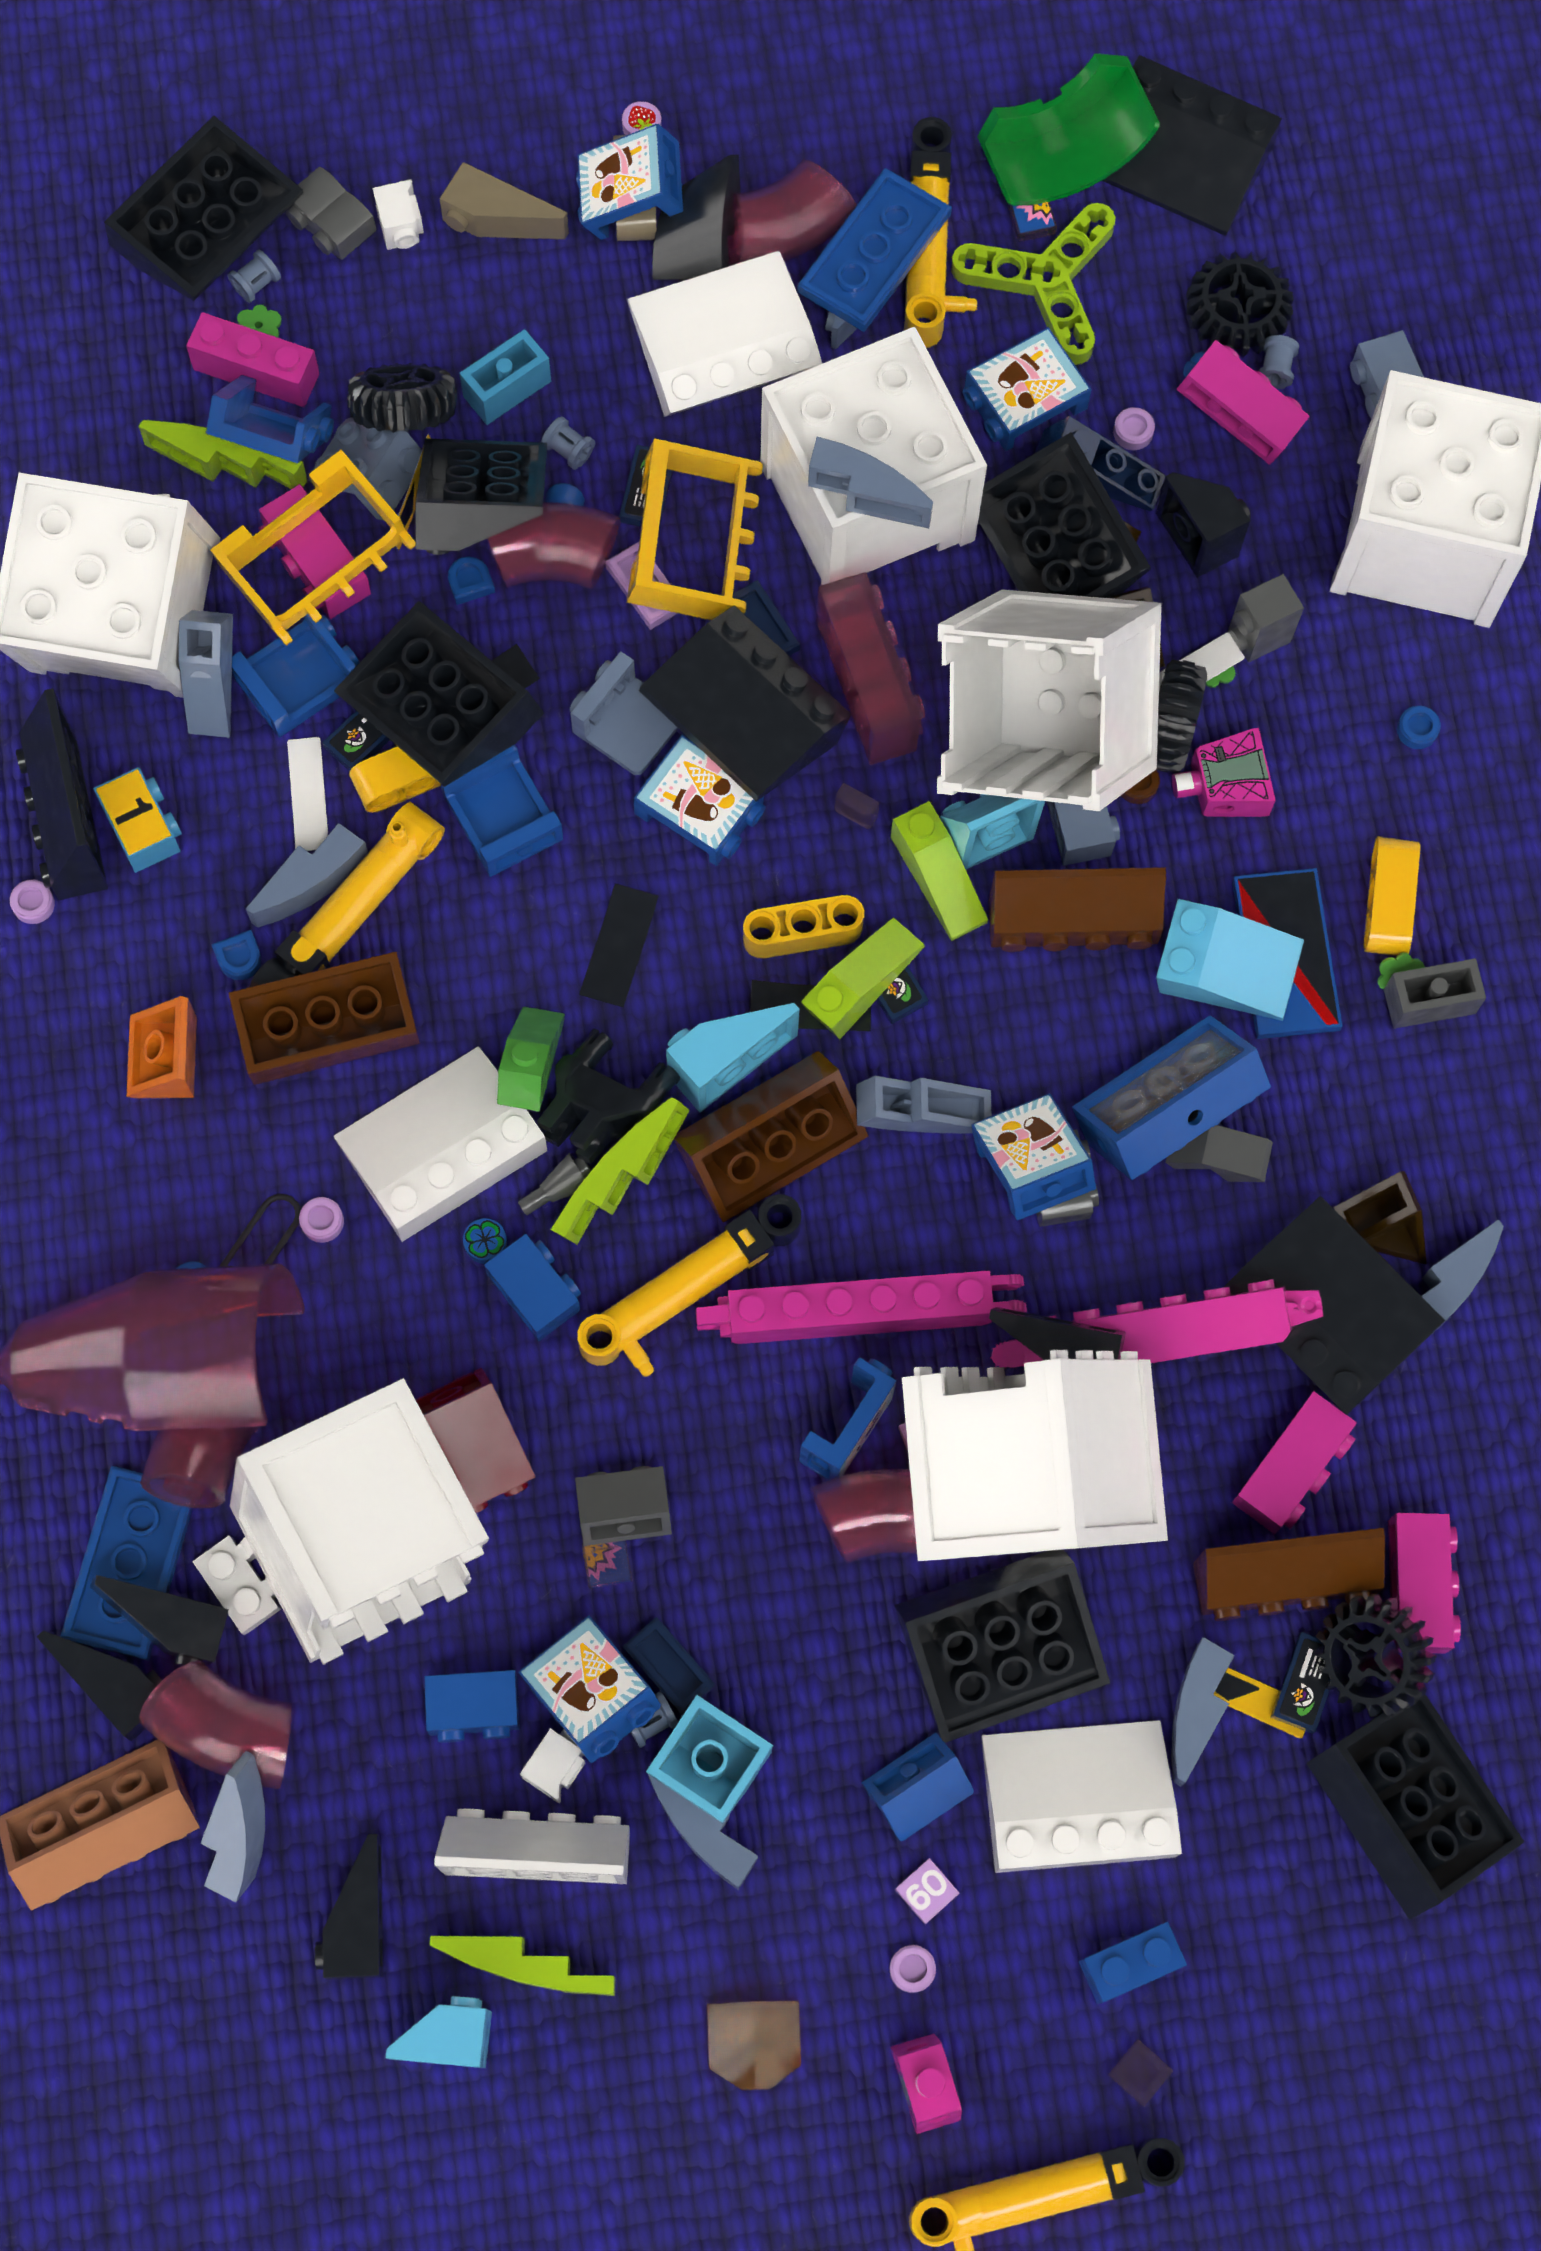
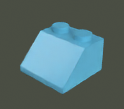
M696 1695L646 1773L723 1823L763 1767L772 1752L773 1745Z
M451 1996L450 2005L439 2004L386 2049V2059L486 2068L492 2011L482 2008V2000L477 1998Z

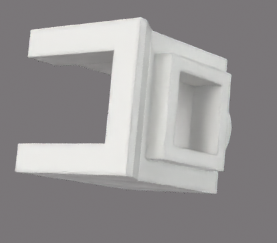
M412 180L373 188L377 204L376 210L387 250L394 248L406 249L414 246L416 243H420L418 234L424 232L417 200L413 192Z
M550 1728L521 1771L520 1776L539 1791L560 1803L561 1788L564 1787L568 1790L585 1765V1760L582 1759L584 1754L564 1729L558 1734Z

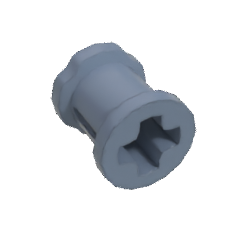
M261 250L254 252V258L237 272L232 270L227 274L233 288L248 303L254 301L255 294L269 282H277L281 279L275 264Z
M1273 335L1265 339L1264 352L1266 355L1264 366L1259 369V372L1263 373L1276 389H1284L1293 383L1294 375L1291 372L1293 358L1297 356L1299 351L1298 342L1283 335Z
M562 416L552 422L545 431L541 441L542 443H547V450L553 449L567 459L568 466L573 470L581 467L587 461L595 446L594 439L589 436L585 438L569 427V421Z
M661 1691L655 1694L661 1707L654 1713V1716L647 1724L631 1731L639 1748L646 1745L647 1739L668 1727L674 1730L678 1724L672 1709Z

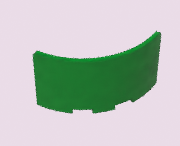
M1094 53L1086 66L1073 79L1060 88L1062 95L1045 104H1043L1041 99L1023 105L994 107L977 138L1008 204L1012 206L1041 204L1065 198L1087 189L1123 167L1151 140L1159 129L1160 123L1127 56Z

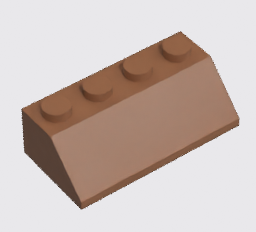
M163 1737L0 1816V1839L7 1870L31 1911L46 1903L58 1900L62 1895L78 1887L97 1881L105 1874L129 1862L140 1860L146 1854L172 1841L180 1840L200 1828L190 1795Z

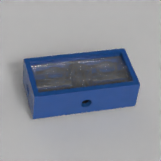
M1209 1015L1072 1106L1088 1145L1130 1180H1134L1139 1175L1148 1172L1154 1165L1175 1151L1182 1149L1187 1143L1211 1127L1218 1125L1221 1120L1245 1104L1252 1102L1257 1096L1271 1088L1257 1049Z

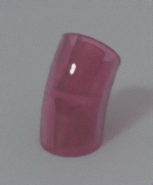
M802 160L791 172L768 186L733 194L735 235L727 236L729 264L732 266L776 251H780L784 262L802 256L836 234L857 204L850 193L829 172L810 160Z
M546 502L543 503V515L487 538V542L506 588L534 581H562L593 589L606 566L605 561L609 559L621 518L594 508L575 504Z
M220 1367L206 1369L195 1376L184 1387L167 1413L153 1441L140 1481L145 1491L163 1501L179 1506L213 1508L222 1505L236 1467L237 1457L241 1455L246 1444L255 1435L262 1422L263 1407L260 1395L250 1380L237 1371Z
M881 1468L858 1471L835 1477L810 1487L825 1526L846 1564L876 1554H917L910 1468Z
M202 1661L189 1662L176 1669L152 1691L145 1701L140 1713V1724L179 1755L225 1777L242 1754L248 1751L255 1756L262 1787L280 1789L290 1737L291 1703L271 1700L242 1690L218 1676Z

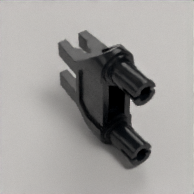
M597 1029L591 1030L589 1036L572 1055L562 1056L556 1063L557 1095L537 1121L539 1127L546 1130L544 1134L545 1140L557 1147L578 1126L569 1139L571 1144L579 1147L575 1152L577 1157L589 1164L593 1163L612 1140L622 1138L638 1122L657 1109L673 1086L680 1081L678 1073L670 1066L666 1067L662 1062L655 1066L653 1072L639 1088L630 1089L595 1071L594 1069L597 1067V1064L614 1046L612 1040L603 1032L599 1033Z

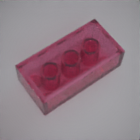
M864 572L819 586L817 624L848 708L852 714L851 716L869 764L873 765L917 751L919 735L923 734L921 719L925 718V710L919 694L912 695L908 682L911 681V673L905 657L898 658L894 646L898 644L894 626L891 621L885 622L880 609L884 608V602L877 584L871 586L867 573Z

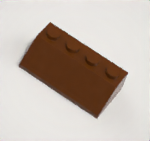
M1166 867L995 871L989 896L991 947H1001V950L1005 952H1019L1025 950L1026 947L1043 946V949L1047 951H1062L1069 946H1085L1086 949L1094 951L1108 949L1111 945H1127L1128 948L1134 950L1150 948L1153 944L1159 943L1163 932Z
M397 952L228 993L247 1072L253 1085L420 1044Z
M817 1051L676 1134L674 1141L691 1175L719 1219L724 1223L869 1136L864 1126H857V1109L839 1069Z
M1384 1528L1205 1549L1193 1563L1201 1616L1214 1614L1215 1621H1226L1240 1618V1611L1258 1609L1259 1616H1268L1284 1613V1606L1302 1604V1610L1308 1611L1329 1607L1328 1600L1345 1598L1346 1602L1350 1604V1599L1357 1595H1363L1367 1600V1597L1377 1594L1384 1589Z

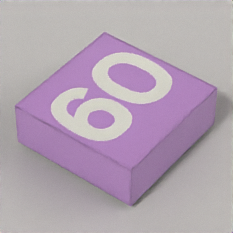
M930 1858L895 1889L924 1924L929 1922L959 1894L958 1890Z

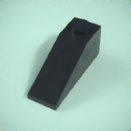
M994 1307L990 1310V1320L1043 1360H1050V1351L1068 1350L1069 1359H1076L1075 1351H1093L1094 1359H1097L1096 1351H1113L1114 1360H1121L1120 1352L1123 1350L1126 1334L1124 1331L1000 1307Z
M99 1575L92 1578L90 1588L165 1654L176 1656L174 1664L189 1669L201 1670L202 1663L209 1665L215 1662L229 1609Z
M42 1631L36 1636L118 1731L128 1740L133 1741L173 1705L164 1695L170 1690V1687L153 1669L146 1674L136 1665L46 1631Z
M378 1834L367 1835L323 1929V1941H316L315 1967L316 1970H323V1978L383 1977L382 1837Z

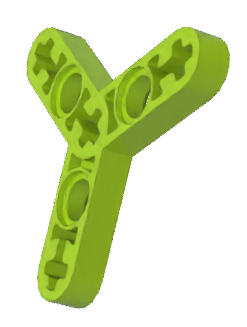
M1103 203L1089 204L1042 254L974 243L960 245L952 256L951 272L958 282L965 285L1034 296L1047 328H1050L1074 365L1083 364L1092 356L1095 336L1071 280L1111 238L1115 226V214L1109 206ZM1099 219L1104 221V225H1097L1090 232V237L1088 238L1086 233L1089 230L1090 221L1094 223ZM1075 243L1082 248L1083 253L1079 257H1068L1062 252L1061 248L1065 244ZM967 259L974 260L972 269L965 268ZM987 261L992 262L990 273H985ZM1011 263L1020 272L1015 277L1006 278L999 274L997 269L1002 264ZM1027 268H1032L1030 280L1025 279ZM1044 272L1052 273L1051 282L1043 281ZM1057 303H1065L1071 307L1073 313L1068 317L1060 318L1053 314L1051 307ZM1074 327L1073 335L1078 343H1083L1082 349H1077L1075 345H1069L1071 338L1069 329Z

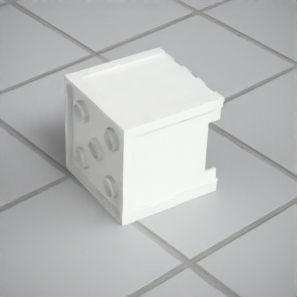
M915 327L762 388L760 462L763 464L762 471L767 480L771 478L821 578V589L827 601L843 595L844 590L861 584L863 574L937 544L939 552L958 543L961 547L975 541L987 464ZM816 437L843 443L865 452L891 466L918 486L933 501L929 529L846 511L847 495L809 487V465Z
M1390 370L1359 451L1357 463L1361 464L1357 480V493L1345 548L1333 575L1330 592L1346 595L1349 592L1473 620L1474 625L1490 628L1527 556L1541 485V403Z
M18 473L0 572V651L32 673L46 675L47 671L63 674L74 672L150 685L153 689L169 691L175 697L183 698L178 662L179 620L191 610L203 611L213 559L210 549L220 542V537L188 500Z
M1002 589L939 623L938 641L942 642V665L950 663L949 750L941 754V775L937 777V793L954 795L957 792L1040 800L1083 805V810L1101 811L1156 770L1161 603Z
M1068 1350L1050 1351V1360L1024 1363L1025 1374L1005 1376L1004 1367L987 1368L988 1377H980L979 1367L962 1368V1377H959L958 1367H941V1373L932 1374V1367H914V1376L902 1377L918 1561L1168 1541L1151 1361L1149 1359L1138 1360L1137 1351L1120 1352L1121 1360H1114L1113 1351H1096L1097 1359L1093 1358V1351H1075L1076 1359H1069Z
M404 1378L237 1457L230 1508L310 1663L320 1658L324 1665L342 1656L344 1653L341 1646L363 1635L368 1643L388 1633L385 1624L399 1617L402 1623L406 1624L422 1616L424 1612L421 1606L441 1596H444L446 1601L449 1602L467 1593L465 1585L471 1582V1577L465 1563L484 1554L482 1546L488 1542L489 1537Z

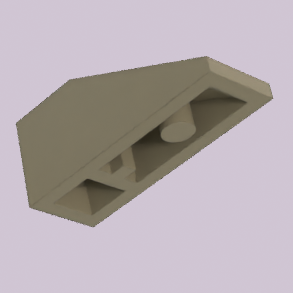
M464 162L440 197L443 221L458 232L466 231L476 237L566 239L569 234L566 211Z

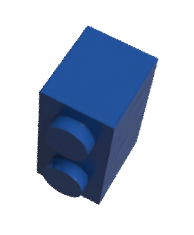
M525 1234L485 1263L484 1267L487 1276L539 1342L580 1311L577 1297L581 1295V1292L566 1273L560 1277L550 1264L555 1259L544 1243L539 1240L534 1244L528 1235Z
M515 1670L424 1676L426 1731L430 1736L438 1735V1742H460L465 1740V1733L483 1732V1739L510 1738V1730H520L518 1676Z
M1168 1922L1078 1961L1097 2004L1104 2003L1187 1966Z

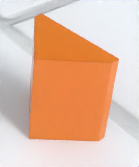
M179 996L130 1015L126 1097L194 1098L197 1016L187 997Z

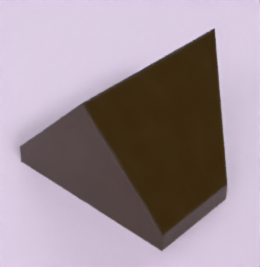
M1400 1171L1333 1207L1377 1252L1427 1265L1422 1209L1405 1171Z

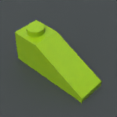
M928 801L893 819L890 838L950 940L953 941L988 923L986 913L951 836L931 802Z
M893 917L829 970L801 1003L811 1015L840 1040L921 952L925 945Z

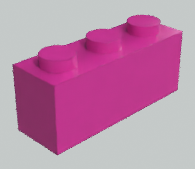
M204 312L201 313L186 345L193 370L228 382H232L241 375L257 379L255 391L304 408L320 374L314 350Z
M1217 340L1213 342L1176 389L1269 465L1282 453L1310 417L1302 410L1301 405L1295 399L1283 395L1271 385L1270 380L1263 373L1251 369L1240 360L1239 355L1232 348L1220 344Z
M300 484L259 509L263 523L259 527V531L307 495ZM319 510L270 547L272 549L277 546L284 555L281 558V562L292 579L300 577L306 586L303 589L305 596L354 559ZM362 571L348 582L355 592L352 596L348 598L339 589L318 605L316 610L322 608L328 618L332 619L371 595L366 574Z
M1313 1391L1232 1503L1273 1534H1276L1283 1525L1291 1529L1306 1509L1300 1504V1501L1307 1491L1310 1490L1316 1494L1331 1473L1324 1469L1333 1456L1341 1460L1356 1440L1349 1433L1357 1422Z
M1396 1513L1388 1520L1390 1598H1397L1398 1611L1407 1606L1413 1607L1412 1615L1409 1618L1413 1623L1419 1620L1426 1621L1424 1628L1419 1632L1422 1637L1429 1636L1434 1639L1433 1643L1426 1647L1425 1650L1430 1653L1446 1654L1454 1648V1642H1459L1461 1635L1459 1615H1453V1597H1458L1459 1575L1457 1571H1452L1451 1553H1456L1457 1529L1450 1526V1514ZM1398 1645V1652H1399V1653H1402V1652H1401V1649H1400V1647H1399V1645Z

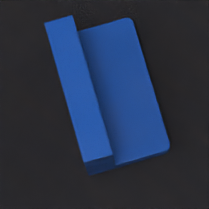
M934 1733L862 1782L867 1794L884 1814L899 1841H904L974 1792L956 1755L937 1733Z

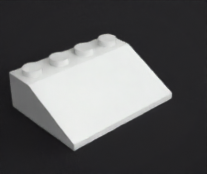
M780 251L627 299L664 417L775 382L823 364L810 322Z
M479 1046L334 1135V1139L402 1242L547 1152L545 1136L527 1109L497 1104L498 1071Z
M1160 1720L981 1736L995 1873L1175 1858L1182 1854L1177 1808Z
M457 1809V1817L446 1816L435 1855L434 1866L443 1874L449 1876L627 1884L630 1827L629 1825H621V1817L597 1815L594 1816L593 1823H575L576 1815L549 1813L548 1821L530 1820L529 1812L503 1811L502 1819L484 1818L485 1810Z

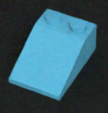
M980 794L979 799L968 804L965 801H959L943 810V815L940 816V819L950 834L965 869H969L1032 840L1045 801Z
M1178 899L1156 976L1159 993L1283 1021L1304 939L1221 908Z
M795 1003L700 1023L691 1031L688 1028L682 1029L668 1042L669 1048L666 1049L667 1066L673 1068L680 1076V1081L675 1085L699 1113L798 1036L800 1009Z

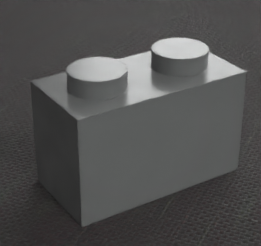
M1284 574L1240 594L1228 633H1230L1248 663L1292 641L1304 606Z
M1476 958L1393 973L1384 988L1394 1029L1473 1015L1477 1013L1486 1000Z
M638 1466L630 1471L615 1473L594 1472L584 1477L575 1478L584 1546L672 1534L663 1466Z

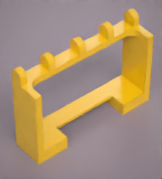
M654 438L645 457L641 493L646 494L639 550L631 565L627 603L713 620L734 605L743 614L746 612L747 603L732 597L734 580L747 581L750 579V569L736 564L739 543L745 545L754 543L755 533L741 528L743 507H758L759 496L745 492L747 475L759 476L762 474L763 464L761 462ZM667 469L735 484L722 595L652 581Z
M339 450L309 473L315 486L313 491L257 534L252 536L242 525L210 549L221 569L286 646L293 641L290 634L286 631L288 628L307 614L317 623L322 617L316 610V607L339 589L348 598L352 596L355 592L348 582L367 567L373 564L381 573L388 568L381 557L401 541L409 550L416 546V542L405 530L399 516L342 450ZM351 484H354L391 529L385 536L289 610L275 616L240 574L239 570Z

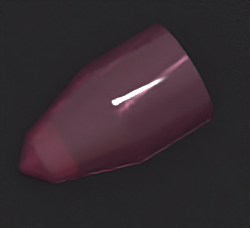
M281 1263L148 1271L21 1322L0 1352V1384H4L20 1407L67 1416L71 1411L87 1414L90 1422L100 1424L106 1418L120 1421L123 1423L124 1429L133 1431L266 1426L268 1418L264 1409L257 1376L255 1349L257 1317L304 1314L305 1306L292 1273Z

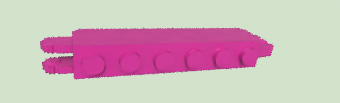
M990 1271L728 1290V1296L717 1298V1306L696 1308V1323L698 1331L720 1330L721 1338H731V1343L747 1344L982 1326L991 1323L992 1320L989 1319L990 1310L994 1307L1027 1312L1026 1303L1019 1300L993 1302L992 1291L1016 1290L1024 1286L1023 1276L1020 1274L990 1276Z
M1274 1279L1248 1283V1292L1232 1295L1230 1287H1222L1203 1291L1205 1299L1187 1302L1186 1294L1160 1298L1161 1306L1144 1309L1142 1301L1116 1305L1117 1314L1100 1316L1099 1308L1073 1312V1322L1124 1331L1126 1334L1122 1352L1137 1351L1138 1360L1149 1359L1151 1363L1284 1342L1292 1331V1326L1323 1317V1306L1319 1290H1286L1285 1286L1275 1287ZM1017 1339L1004 1341V1343H999V1345L996 1344V1347L992 1348V1356L990 1357L995 1363V1367H1004V1369L1007 1366L1014 1368L1024 1366V1363L1044 1361Z

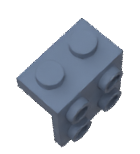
M348 418L338 427L335 436L323 455L317 460L313 470L339 450H342L394 511L410 486L422 449L406 431H396L393 433L390 430H383L379 432L376 428L367 429L363 425L355 423L354 418ZM351 484L342 491L355 494L376 519L384 520L354 484Z
M620 651L612 662L607 660L602 664L595 676L596 682L589 691H581L572 702L570 707L572 732L633 775H641L679 728L639 692L643 682L635 677L634 660Z

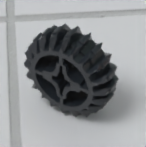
M1235 250L1230 255L1229 260L1221 253L1215 258L1214 263L1206 260L1205 264L1202 265L1201 272L1196 271V274L1193 275L1191 286L1188 287L1186 293V316L1191 317L1189 321L1190 329H1199V342L1211 339V346L1217 340L1222 345L1232 349H1239L1244 358L1250 348L1257 354H1260L1264 350L1267 337L1283 335L1287 330L1288 321L1291 320L1293 314L1292 303L1294 297L1293 292L1288 291L1290 285L1289 278H1279L1281 274L1280 266L1269 269L1267 267V257L1260 262L1254 261L1252 251L1247 254L1246 259L1240 258ZM1230 284L1229 288L1218 290L1217 294H1211L1216 289ZM1261 314H1268L1260 321L1248 324L1249 320L1260 318Z
M396 363L395 365L388 366L382 364L378 368L370 367L366 371H360L349 380L347 405L350 408V417L354 418L355 423L363 425L367 429L376 428L379 432L383 430H390L393 433L396 431L409 432L410 430L417 429L423 431L426 427L435 428L439 423H446L449 421V418L455 415L457 405V387H455L454 378L450 376L449 372L441 370L437 366L428 367L426 364L413 365L412 363Z
M1171 660L1166 666L1159 691L1156 769L1158 771L1179 773L1185 767L1208 675L1206 668L1195 665V662Z
M1372 1594L1367 1597V1600L1363 1595H1357L1350 1599V1604L1342 1602L1334 1609L1336 1614L1331 1613L1324 1618L1323 1623L1326 1628L1318 1631L1315 1636L1324 1645L1316 1648L1313 1655L1325 1660V1663L1318 1667L1317 1673H1328L1331 1679L1326 1683L1325 1689L1332 1690L1337 1687L1340 1691L1337 1703L1343 1704L1351 1699L1353 1713H1360L1367 1708L1370 1717H1377L1383 1711L1387 1716H1392L1400 1711V1707L1406 1710L1413 1706L1415 1698H1420L1427 1692L1424 1683L1431 1681L1435 1675L1427 1666L1433 1664L1437 1656L1425 1650L1426 1647L1433 1643L1434 1638L1429 1636L1422 1637L1419 1632L1424 1628L1426 1621L1419 1620L1413 1623L1409 1619L1412 1615L1413 1607L1407 1606L1398 1611L1397 1598L1391 1597L1383 1603L1380 1594ZM1355 1623H1373L1384 1628V1631L1376 1635L1367 1629L1362 1631ZM1398 1645L1401 1649L1403 1658L1400 1656L1398 1652ZM1348 1654H1349L1350 1657H1351L1352 1665H1351V1663H1350ZM1375 1676L1383 1682L1388 1680L1395 1687H1377L1366 1682V1679Z

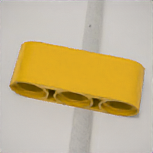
M398 747L358 763L349 772V776L365 810L371 813L385 810L441 786L436 779Z
M1376 837L1371 860L1364 952L1398 956L1402 952L1409 954L1414 926L1420 842Z
M840 895L757 909L748 914L744 920L743 945L745 950L756 958H770L848 945L855 942L862 933L864 908L857 898L850 895ZM840 914H848L855 919V922L849 926H842L834 918ZM799 921H807L814 926V929L807 933H800L793 928V925ZM757 928H766L773 935L768 939L759 940L754 938L751 932Z

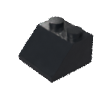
M1174 472L1166 475L1156 514L1196 577L1198 578L1239 557L1251 521L1250 511L1246 503L1241 498L1237 499L1230 487Z

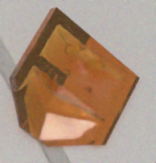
M799 2001L707 2004L709 2069L741 2090L771 2089L801 2066Z

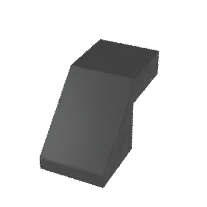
M1216 1125L1187 1143L1182 1149L1169 1155L1166 1158V1164L1174 1169H1209L1228 1182H1265L1273 1142L1267 1138Z

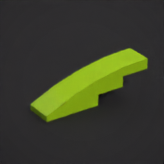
M142 420L139 425L145 446L214 482L221 470L254 487L258 486L264 475L290 489L299 484L304 487L308 481L302 461L295 463L206 434L207 428L151 420Z
M671 1097L638 1122L601 1158L573 1193L551 1230L578 1245L598 1208L613 1215L633 1178L648 1185L690 1110L680 1101Z
M430 1936L431 1947L476 1969L521 1984L565 1993L615 1996V1976L570 1975L569 1956H525V1939L523 1937Z

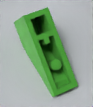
M529 1007L522 1008L507 1038L499 1066L498 1105L540 1112L565 1020L564 1013Z

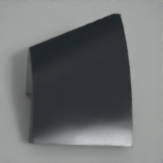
M739 154L728 155L682 185L683 212L668 216L661 210L653 247V280L691 279L729 267L727 236L735 235L733 194L741 192Z

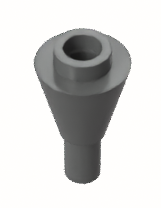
M569 1152L540 1184L541 1187L519 1200L518 1204L528 1216L549 1201L554 1202L572 1196L592 1169L587 1162L578 1157L575 1159Z

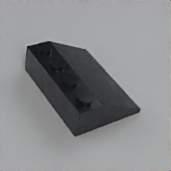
M1139 55L1133 65V69L1159 120L1160 126L1155 135L1138 154L1102 181L1227 236L1275 145L1282 118Z
M213 116L104 221L108 242L112 248L137 269L195 301L303 194V189L216 116Z
M1072 432L984 483L978 521L1018 591L1108 598L1122 594L1151 570L1145 556Z
M425 438L416 496V550H426L428 553L435 555L459 551L543 515L547 443Z
M420 601L408 611L334 690L340 698L444 787L516 744L544 714L540 706L524 687Z
M735 605L703 626L650 676L639 689V692L755 801L761 799L836 746L852 715Z
M54 689L44 690L19 733L22 748L16 749V756L21 773H28L30 786L24 787V795L29 811H36L38 824L31 825L36 848L37 850H44L46 862L39 864L45 888L52 887L58 900L106 890L108 889L77 738Z
M1319 1196L1224 1286L1230 1287L1232 1295L1248 1292V1283L1274 1279L1275 1287L1285 1286L1286 1290H1319L1323 1306V1317L1292 1326V1331L1284 1342L1276 1344L1346 1415L1352 1412L1446 1321L1322 1196Z
M1064 1550L1045 1551L894 1605L907 1648L937 1731L945 1743L1110 1684L1075 1563Z
M1426 1694L1420 1698H1415V1704L1405 1710L1400 1707V1711L1395 1715L1387 1716L1383 1712L1306 1763L1409 1920L1442 1903L1524 1843V1840Z

